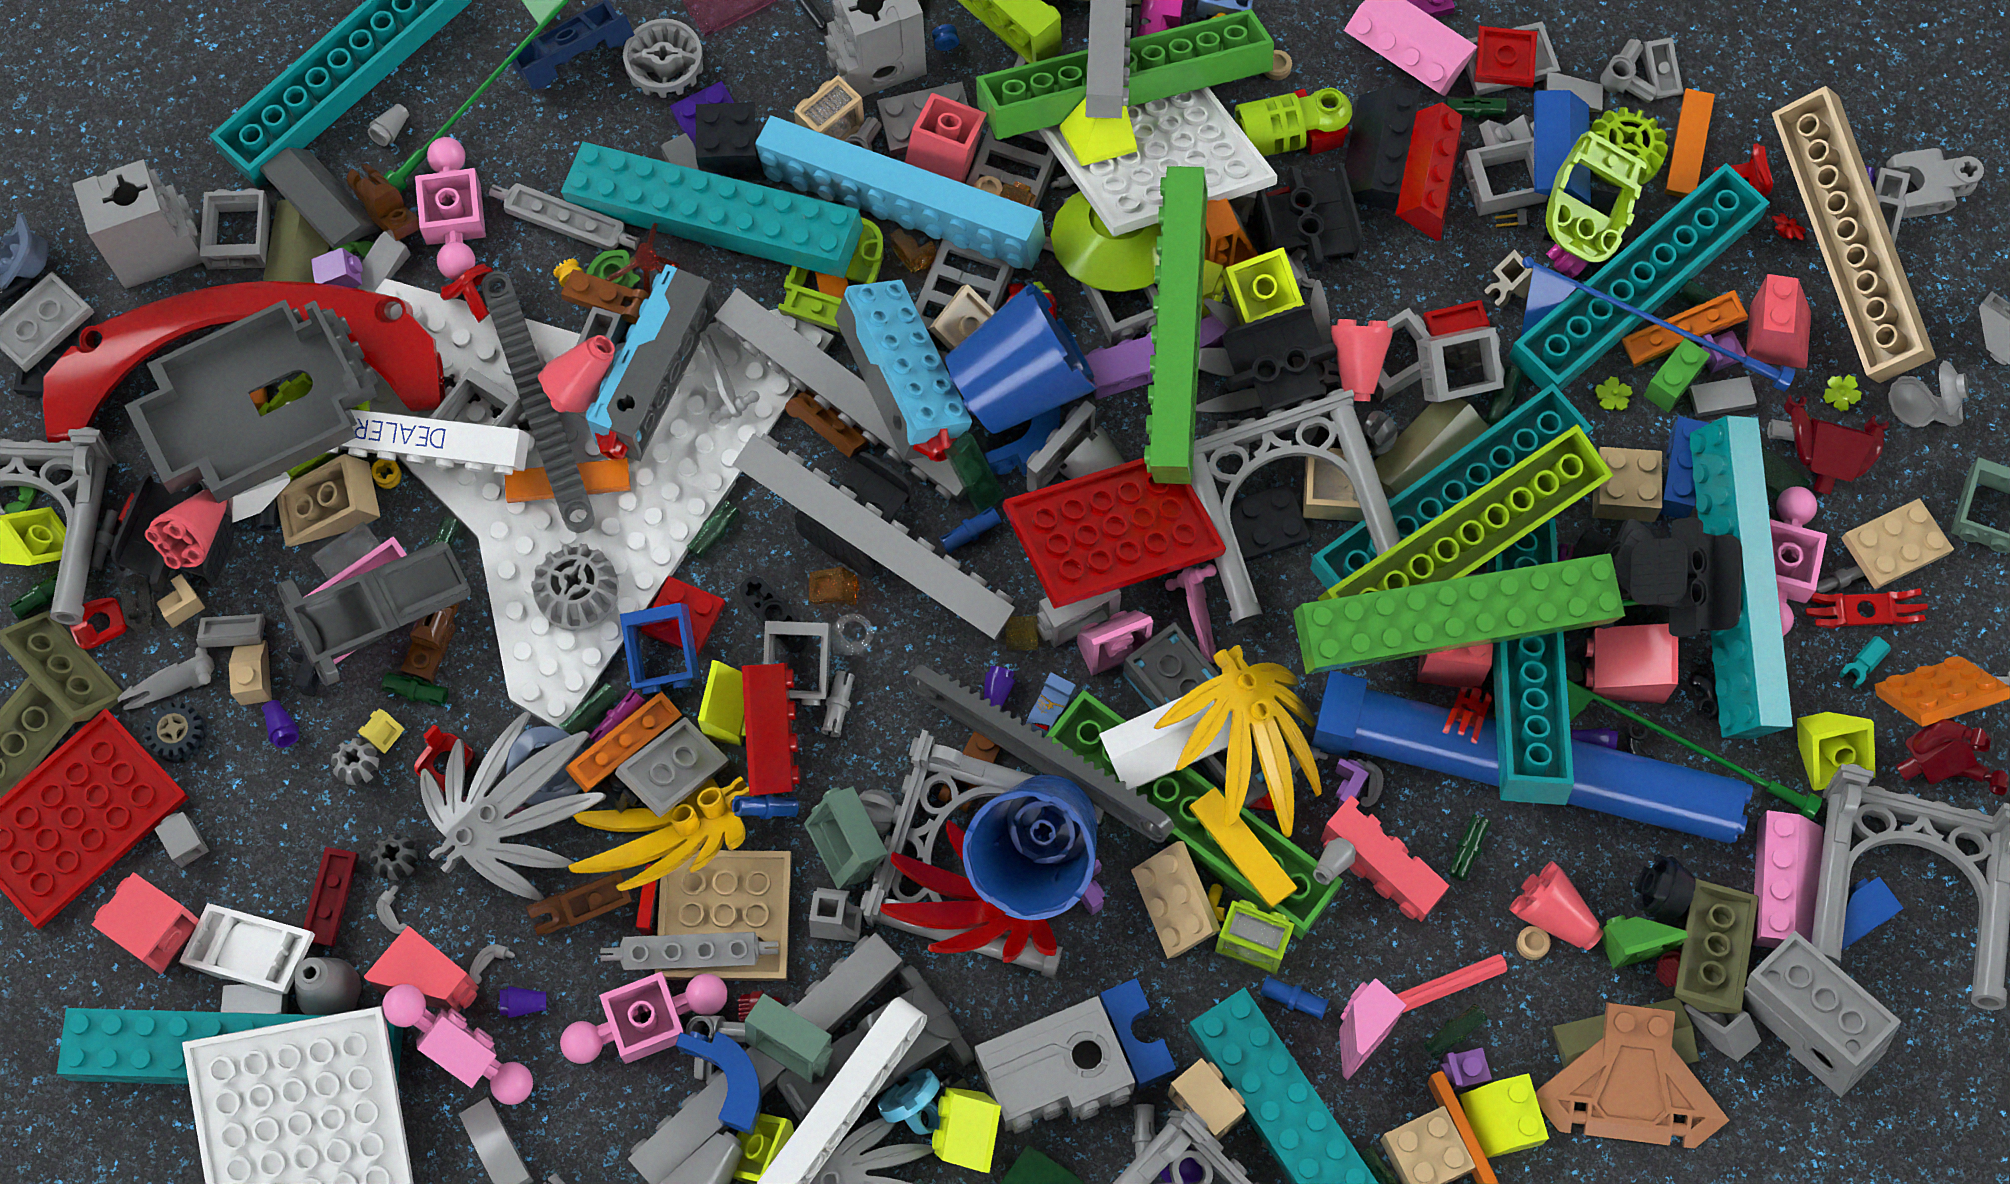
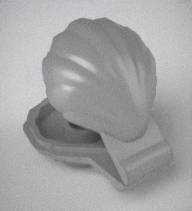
M1943 360L1939 366L1941 397L1934 396L1924 382L1916 377H1899L1891 385L1890 392L1888 393L1892 412L1902 423L1914 428L1924 427L1932 420L1945 423L1947 426L1962 424V400L1969 397L1966 374H1958L1948 361Z

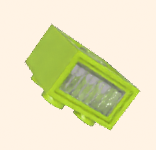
M1232 900L1215 952L1276 975L1295 924L1289 922V918L1281 913L1271 912L1267 914L1259 911L1258 906L1246 900H1240L1238 903Z

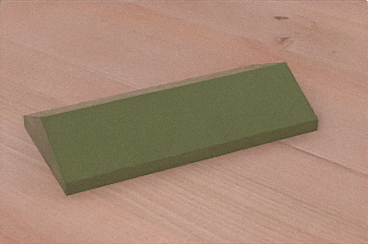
M287 199L277 201L263 281L315 283L311 259L329 253L330 245Z
M1460 398L1442 402L1433 401L1396 439L1392 449L1380 455L1373 462L1383 490L1392 498L1396 497L1490 428L1474 408Z
M49 611L0 630V643L71 722L91 721L105 708L109 710L119 703L117 698L123 691L91 656L76 644L69 632L60 623L50 618Z
M30 675L0 709V799L40 764L74 724Z
M1695 879L1694 897L1688 908L1685 926L1688 938L1682 944L1674 996L1702 1012L1740 1014L1759 896Z
M1679 998L1642 1006L1675 1011L1672 1048L1686 1065L1699 1061L1693 1027ZM1605 1014L1552 1027L1564 1068L1603 1038Z

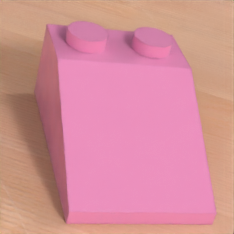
M1137 610L1129 613L1121 611L1112 615L1109 621L1101 624L1093 622L1084 626L1081 632L1077 634V644L1091 676L1123 664L1126 657L1151 640L1153 628L1151 616Z

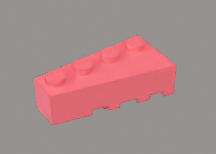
M1350 795L1325 826L1320 840L1324 843V849L1327 843L1335 838L1348 840L1356 849L1355 862L1349 869L1360 878L1365 876L1375 884L1373 886L1374 889L1386 899L1391 897L1400 905L1399 909L1408 918L1413 920L1417 918L1422 922L1445 895L1450 885L1419 857L1414 856L1411 859L1407 855L1409 851L1405 844L1396 836L1387 837L1380 826L1381 822L1373 814L1369 816L1363 815L1356 808L1360 802Z

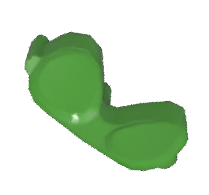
M354 240L335 247L333 250L343 247L351 254L357 251L365 258L374 243L370 241L356 242Z
M18 486L21 494L18 497L20 501L6 504L4 506L6 513L26 511L36 496L37 489Z

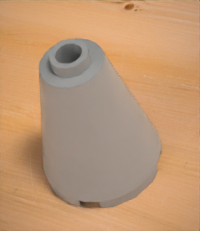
M1099 426L1094 430L1098 436L1093 434L1090 438L1087 437L1063 461L1065 464L1060 465L1057 469L1069 479H1075L1124 464L1125 461L1107 432Z
M312 957L304 959L296 967L294 974L295 995L298 1006L305 1015H334L354 1011L362 991V984L359 974L351 964L339 958Z
M727 1131L724 1135L716 1133L659 1184H730L743 1155V1151L739 1148L742 1142Z

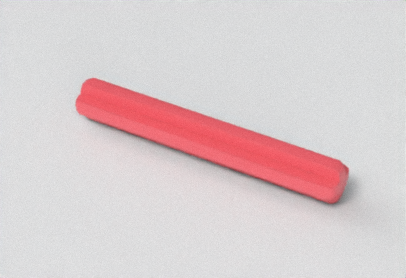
M1497 954L1395 995L1407 1005L1403 1011L1404 1013L1503 974L1507 971V964L1503 956Z

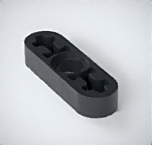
M752 576L742 582L740 586L742 600L764 626L765 621H769L766 619L765 614L772 607L780 608L783 611V616L778 621L788 622V620H791L789 622H801L762 578ZM749 588H760L761 597L765 601L762 605L755 595L748 597L750 595ZM776 635L775 637L786 651L792 653L802 651L808 644V636H799L800 640L798 642H795L793 639L788 642V635Z

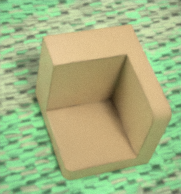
M182 574L171 580L176 590L157 602L163 617L172 628L205 609L201 600Z

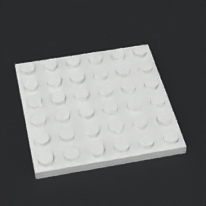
M1209 87L1127 107L1137 144V152L1089 165H1080L1060 131L1061 124L1038 130L1113 237L1158 223L1159 206H1163V196L1160 195L1161 177H1166L1167 166L1204 167L1208 186V201H1218L1224 198L1230 200L1277 184V174Z
M383 1006L195 1039L182 1043L206 1184H414Z

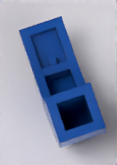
M1060 406L1031 418L1029 430L1018 441L985 453V467L989 476L995 473L999 475L1008 473L1017 465L1022 475L1027 474L1026 462L1034 451H1041L1045 447L1048 436L1055 428L1060 430Z
M691 1031L690 1035L680 1032L676 1042V1047L680 1052L718 1066L727 1077L728 1091L718 1117L720 1123L753 1135L761 1112L762 1091L758 1074L749 1056L733 1039L718 1031L712 1044L709 1043L710 1038L701 1033Z

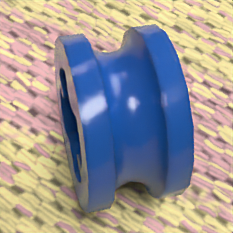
M940 25L932 31V38L935 40L934 46L937 50H951L960 43L955 25Z

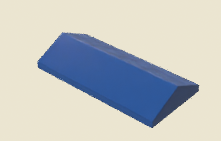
M1547 90L1534 93L1535 193L1550 196L1556 174L1581 134L1590 131L1589 104L1571 90ZM1577 163L1572 168L1563 192L1588 206L1591 203L1590 169Z

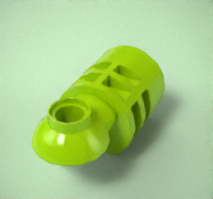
M1335 88L1320 89L1311 96L1298 98L1295 93H1289L1235 106V122L1263 157L1305 148L1306 131L1313 129L1324 132L1337 131L1345 127L1352 116V105L1348 97ZM1324 105H1331L1334 108H1325Z

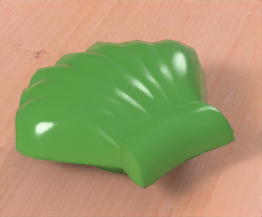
M626 250L604 251L592 261L586 274L631 288L640 280L638 275L633 274L629 254Z

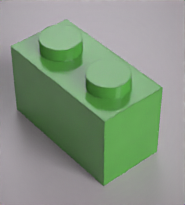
M1685 337L1650 381L1643 396L1669 413L1703 370L1711 354Z

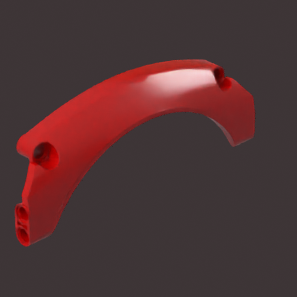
M294 281L243 282L209 287L145 304L82 330L79 339L80 347L71 346L44 376L43 408L46 437L48 443L71 441L68 436L69 429L91 427L99 410L120 382L147 357L169 343L207 328L235 323L286 299L290 309L297 307L303 321L310 319L304 305L316 300L320 310L333 308L338 318L344 316L352 333L347 335L350 342H358L365 356L363 360L388 382L401 401L412 412L436 410L446 398L442 358L440 353L437 352L436 340L413 316L412 306L409 302L398 297L339 285ZM395 304H400L402 314L399 318L393 319L390 314L391 308ZM100 333L103 338L96 348L94 346V338Z

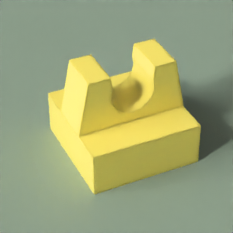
M379 708L377 712L374 711L370 715L372 718L358 732L378 751L385 754L404 731V728L387 712Z

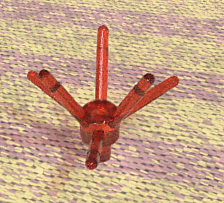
M657 223L652 224L647 243L640 244L636 255L629 259L631 263L608 276L605 280L612 282L639 266L643 270L644 291L650 294V271L655 268L662 274L664 267L659 263L680 268L679 263L658 256L652 248L658 228Z

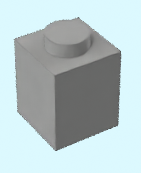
M184 812L167 816L162 820L161 825L154 828L171 859L180 868L209 852L193 821Z

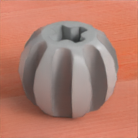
M352 738L351 743L348 745L345 741L337 745L340 751L332 753L331 765L335 767L333 774L340 781L346 780V784L358 786L361 779L366 783L373 778L370 772L378 770L379 759L375 757L377 750L371 743L365 744L364 740L360 738Z
M870 789L864 791L859 796V799L879 837L884 836L892 827V817L896 808V801L889 793L883 790Z

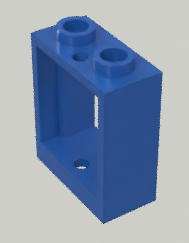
M676 603L620 614L632 689L642 690L643 695L661 692V686L673 684V689L692 686L691 680L700 679L688 604ZM678 619L687 672L646 679L637 627Z

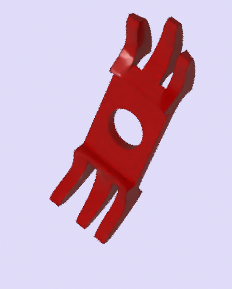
M1921 588L1904 592L1889 591L1882 594L1843 595V593L1825 595L1814 593L1811 596L1812 601L1824 605L1835 603L1836 606L1806 608L1805 612L1809 616L1824 618L1815 619L1814 621L1816 626L1835 629L1842 626L1885 624L1904 626L1926 621L1925 615L1898 616L1927 610L1928 605L1896 604V602L1920 596L1922 594ZM1860 602L1872 604L1875 609L1874 616L1870 618L1861 616L1857 610L1858 604Z
M1461 686L1457 700L1444 726L1443 733L1449 734L1454 721L1460 722L1458 734L1464 735L1468 725L1474 727L1470 742L1476 744L1493 697L1487 693L1484 702L1481 703L1479 699L1482 688L1474 686L1470 697L1467 698L1465 694L1468 686ZM1464 708L1472 709L1477 713L1465 710Z

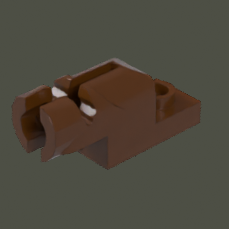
M368 163L361 164L363 170L368 173L369 179L366 177L361 179L359 173L353 168L348 172L346 179L348 185L354 191L356 197L364 203L368 216L395 241L420 229L419 218L405 207L400 192Z
M460 602L415 622L410 634L413 643L401 668L403 674L411 677H420L423 681L433 683L455 632L456 626L453 623V619Z
M618 870L592 882H584L525 906L531 919L548 912L553 917L552 920L547 919L532 925L537 937L568 925L572 927L632 902L628 890L619 891L616 885L624 882L621 872Z

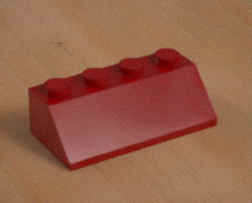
M1443 102L1416 112L1395 214L1436 241L1442 238L1462 137V115Z
M788 663L742 666L749 796L792 792L795 790V784H800L799 765H794L793 752H798L797 733H792L791 720H796L795 701H790L789 688H794L793 669H788Z

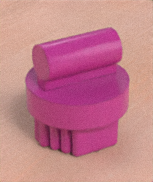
M1557 244L1546 253L1555 262L1554 268L1569 278L1577 276L1589 263L1566 252Z

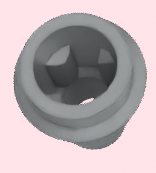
M395 104L394 107L370 122V128L368 129L370 138L380 146L392 144L409 117L408 110L401 104Z
M1335 838L1329 841L1316 869L1313 871L1314 878L1319 883L1328 885L1355 862L1356 849L1353 844L1344 838Z

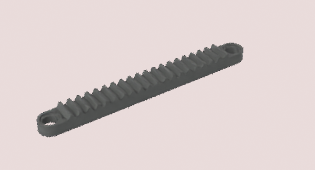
M490 272L482 279L481 288L559 511L568 530L575 533L585 532L594 524V512L558 411L552 407L551 400L543 391L542 385L538 381V374L543 369L511 279L504 272ZM496 282H502L506 286L502 292L492 293L489 291L491 285ZM578 509L586 511L587 515L581 522L570 520V515L573 511Z
M917 665L906 676L907 685L916 695L1042 773L1061 776L1075 782L1088 794L1094 805L1151 840L1160 843L1164 842L1173 831L1174 824L1170 817L1162 810L1148 803V795L1137 796V788L1135 787L1127 790L1125 781L1116 783V776L1114 774L1106 777L1104 768L1094 770V762L1091 761L1085 764L1084 756L1073 757V749L1063 751V743L1059 742L1053 745V737L1042 738V731L1040 729L1032 732V724L1030 723L1022 726L1020 717L1011 719L1010 711L1001 713V706L999 704L991 707V699L987 698L981 701L979 692L970 694L969 686L960 688V681L958 679L950 682V674L947 673L940 676L923 665Z

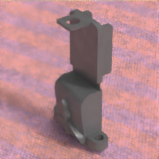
M443 541L302 598L292 579L277 584L279 595L284 604V610L294 629L293 634L299 646L303 647L312 667H315L325 686L340 680L333 659L372 644L383 638L389 631L462 602L471 594V589L450 546Z
M908 965L898 971L899 979L907 991L899 997L927 1015V1022L916 1040L874 1096L945 1051L949 1052L960 1068H964L974 1061V1056L964 1041L963 1034L952 1020L950 1011L943 1001H939L928 983L923 981L912 965ZM891 1001L866 1016L858 1024L855 1031L831 1044L833 1052L830 1059L832 1063L823 1077L818 1075L811 1084L789 1070L778 1078V1089L801 1123Z

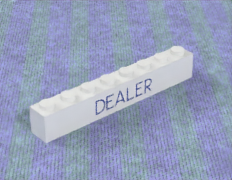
M350 409L357 422V425L352 427L357 438L325 452L338 454V450L343 449L348 450L349 455L357 457H367V453H376L377 458L389 461H396V456L406 457V462L414 464H425V460H433L435 465L446 468H454V463L465 464V469L480 472L483 471L484 467L494 468L495 473L512 475L513 470L524 471L530 435L520 429Z

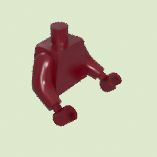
M1789 395L1784 404V409L1790 414L1798 458L1805 468L1818 473L1813 490L1831 495L1836 478L1852 482L1854 478L1865 474L1880 457L1884 447V430L1889 426L1888 421L1884 420L1878 425L1875 420L1876 415H1873L1865 423V431L1812 417L1810 420L1804 409L1807 402L1806 397L1801 396L1798 404L1792 401V396Z
M1953 718L1942 719L1927 725L1908 738L1905 745L1911 757L1895 765L1905 782L1920 773L1932 785L1951 777H1965L1981 783L1985 781L1990 782L1989 791L2001 796L2006 795L2009 786V777L2006 772L1996 770L1990 773L1988 767L1977 762L1972 751L1988 752L1991 737L1983 729L1973 728L1971 730L1969 726L1957 723Z

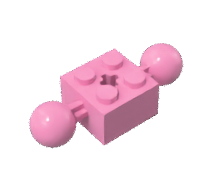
M441 137L431 143L427 152L428 163L437 173L415 176L419 227L426 245L445 243L437 254V266L445 277L457 280L464 272L475 266V255L472 249L463 243V240L486 237L482 191L475 168L460 170L466 158L465 150L461 143L451 137Z
M1797 486L1784 490L1778 497L1776 510L1783 522L1770 519L1783 636L1791 630L1794 623L1793 611L1786 601L1790 599L1806 604L1816 591L1827 534L1802 528V525L1807 524L1814 518L1817 512V501L1811 491Z
M661 971L601 994L599 996L608 1022L598 1026L586 1021L570 1024L561 1036L560 1047L562 1053L571 1062L585 1064L593 1061L600 1054L604 1044L615 1040L620 1057L627 1064L676 1045L680 1032L686 1034L679 1015L690 1011L702 1016L716 1014L724 1007L727 1001L726 985L716 975L700 974L689 982L685 993L672 997L667 980ZM646 1012L648 1016H651L648 1021L643 1024L638 1022L641 1020L640 1014Z
M409 984L397 985L386 993L382 1003L385 1018L391 1024L398 1027L414 1025L422 1032L416 1039L417 1049L470 1088H473L483 1075L490 1080V1089L493 1096L503 1104H519L530 1095L533 1088V1078L527 1067L517 1062L502 1064L495 1059L497 1055L493 1046L495 1044L492 1041L493 1038L478 1027L475 1031L467 1027L466 1018L452 1008L446 1012L440 1007L435 1015L426 1009V1001L422 992Z

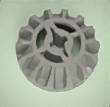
M673 19L651 20L637 27L633 31L635 35L626 40L623 49L626 72L630 77L631 83L635 87H641L646 95L650 96L653 92H657L660 98H666L667 92L676 91L677 95L683 93V87L686 85L693 87L696 84V76L702 74L704 57L700 40L689 26ZM646 72H654L657 77L663 79L662 83L653 81ZM678 72H684L676 81L667 82L668 79L674 77Z
M580 543L579 547H570L568 544L561 546L562 550L554 554L551 551L545 555L546 560L543 564L536 566L534 570L536 576L531 583L534 600L542 615L552 624L568 630L590 628L603 621L615 607L619 595L618 577L611 561L599 549H589L587 544ZM576 560L574 566L567 567L562 572L556 570L561 564ZM590 567L594 572V585H591L588 581L591 575ZM552 575L559 578L558 581L561 588L559 595H556L552 589Z

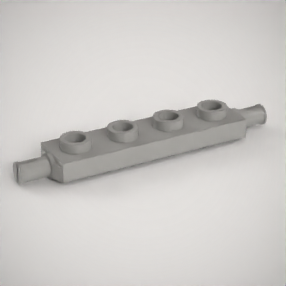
M518 183L514 184L509 190L495 184L490 188L489 196L503 200L505 213L607 251L614 250L619 244L634 250L639 245L640 238L625 233L624 222Z
M755 932L623 937L620 947H601V954L613 953V955H602L600 958L601 962L620 961L623 970L756 965L759 955H778L779 949H766V947H779L778 941L759 942Z

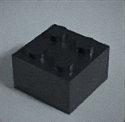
M755 102L696 104V160L698 169L713 174L759 172V156L755 147L758 139V116Z

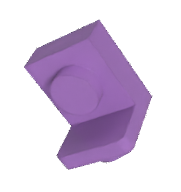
M1733 330L1714 338L1710 334L1703 336V339L1746 357ZM1699 344L1700 348L1711 354L1705 364L1711 373L1739 363L1737 360Z
M1341 758L1335 772L1346 778L1335 795L1340 798L1337 806L1338 809L1350 795L1357 800L1369 775L1368 772L1364 771L1363 765L1351 759L1346 761Z
M1098 859L1095 861L1093 877L1101 871L1102 864ZM1096 880L1090 882L1080 900L1091 916L1103 908L1104 900L1102 898L1105 894Z
M1483 1048L1454 1054V1052L1447 1053L1443 1058V1064H1440V1070L1445 1073L1453 1091L1487 1083L1492 1080Z

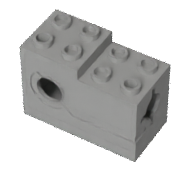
M918 0L832 1L836 16L833 17L834 21L827 23L828 35L824 36L829 50L826 51L831 68L836 67L839 76L861 97L927 74L923 11Z
M144 159L107 171L105 175L99 177L95 175L72 183L88 235L125 289L203 263L199 256L201 233H198L195 226L198 225V221L192 207H189L184 193L179 195L173 184L166 187L164 183L161 184L155 168L150 170Z
M1797 931L1789 935L1750 973L1747 981L1748 985L1744 989L1742 1005L1790 1047L1789 1053L1840 1098L1886 1053L1901 1023L1895 1015Z
M1098 996L974 1047L975 1059L990 1096L1001 1105L999 1118L1005 1132L1013 1130L1014 1134L1023 1132L1033 1126L1032 1121L1044 1117L1045 1121L1054 1119L1062 1115V1109L1066 1107L1072 1119L1080 1117L1081 1120H1086L1099 1113L1098 1108L1110 1104L1112 1108L1128 1102L1130 1100L1129 1095L1133 1094L1135 1080Z

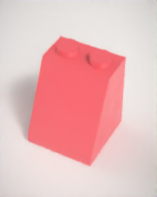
M931 93L912 128L905 163L965 184L987 113Z
M1767 274L1750 305L1746 356L1748 355L1763 363L1807 368L1811 310L1798 278Z
M1669 623L1620 626L1607 629L1595 628L1591 637L1585 640L1584 656L1589 657V668H1586L1584 672V687H1589L1590 691L1605 699L1665 704L1678 685V637L1672 636L1669 633Z
M1493 643L1419 655L1417 682L1453 687L1468 686L1469 689H1473L1474 686L1481 688L1492 665Z
M133 872L130 877L120 882L116 889V894L111 901L100 907L95 915V921L91 925L161 975L190 939L199 919L183 905Z
M409 926L404 929L364 975V978L382 995H386L391 988L397 985L409 984L422 992L427 1006L441 1007L447 1011L452 1008L459 1012L462 1007L464 1009L469 1007L477 996L476 991L479 989L478 985L463 969Z

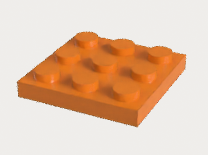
M1959 656L1946 658L1943 663L1933 666H1920L1914 672L1905 675H1892L1887 677L1886 681L1874 684L1876 696L1922 727L1942 719L1952 718L2010 699V686Z

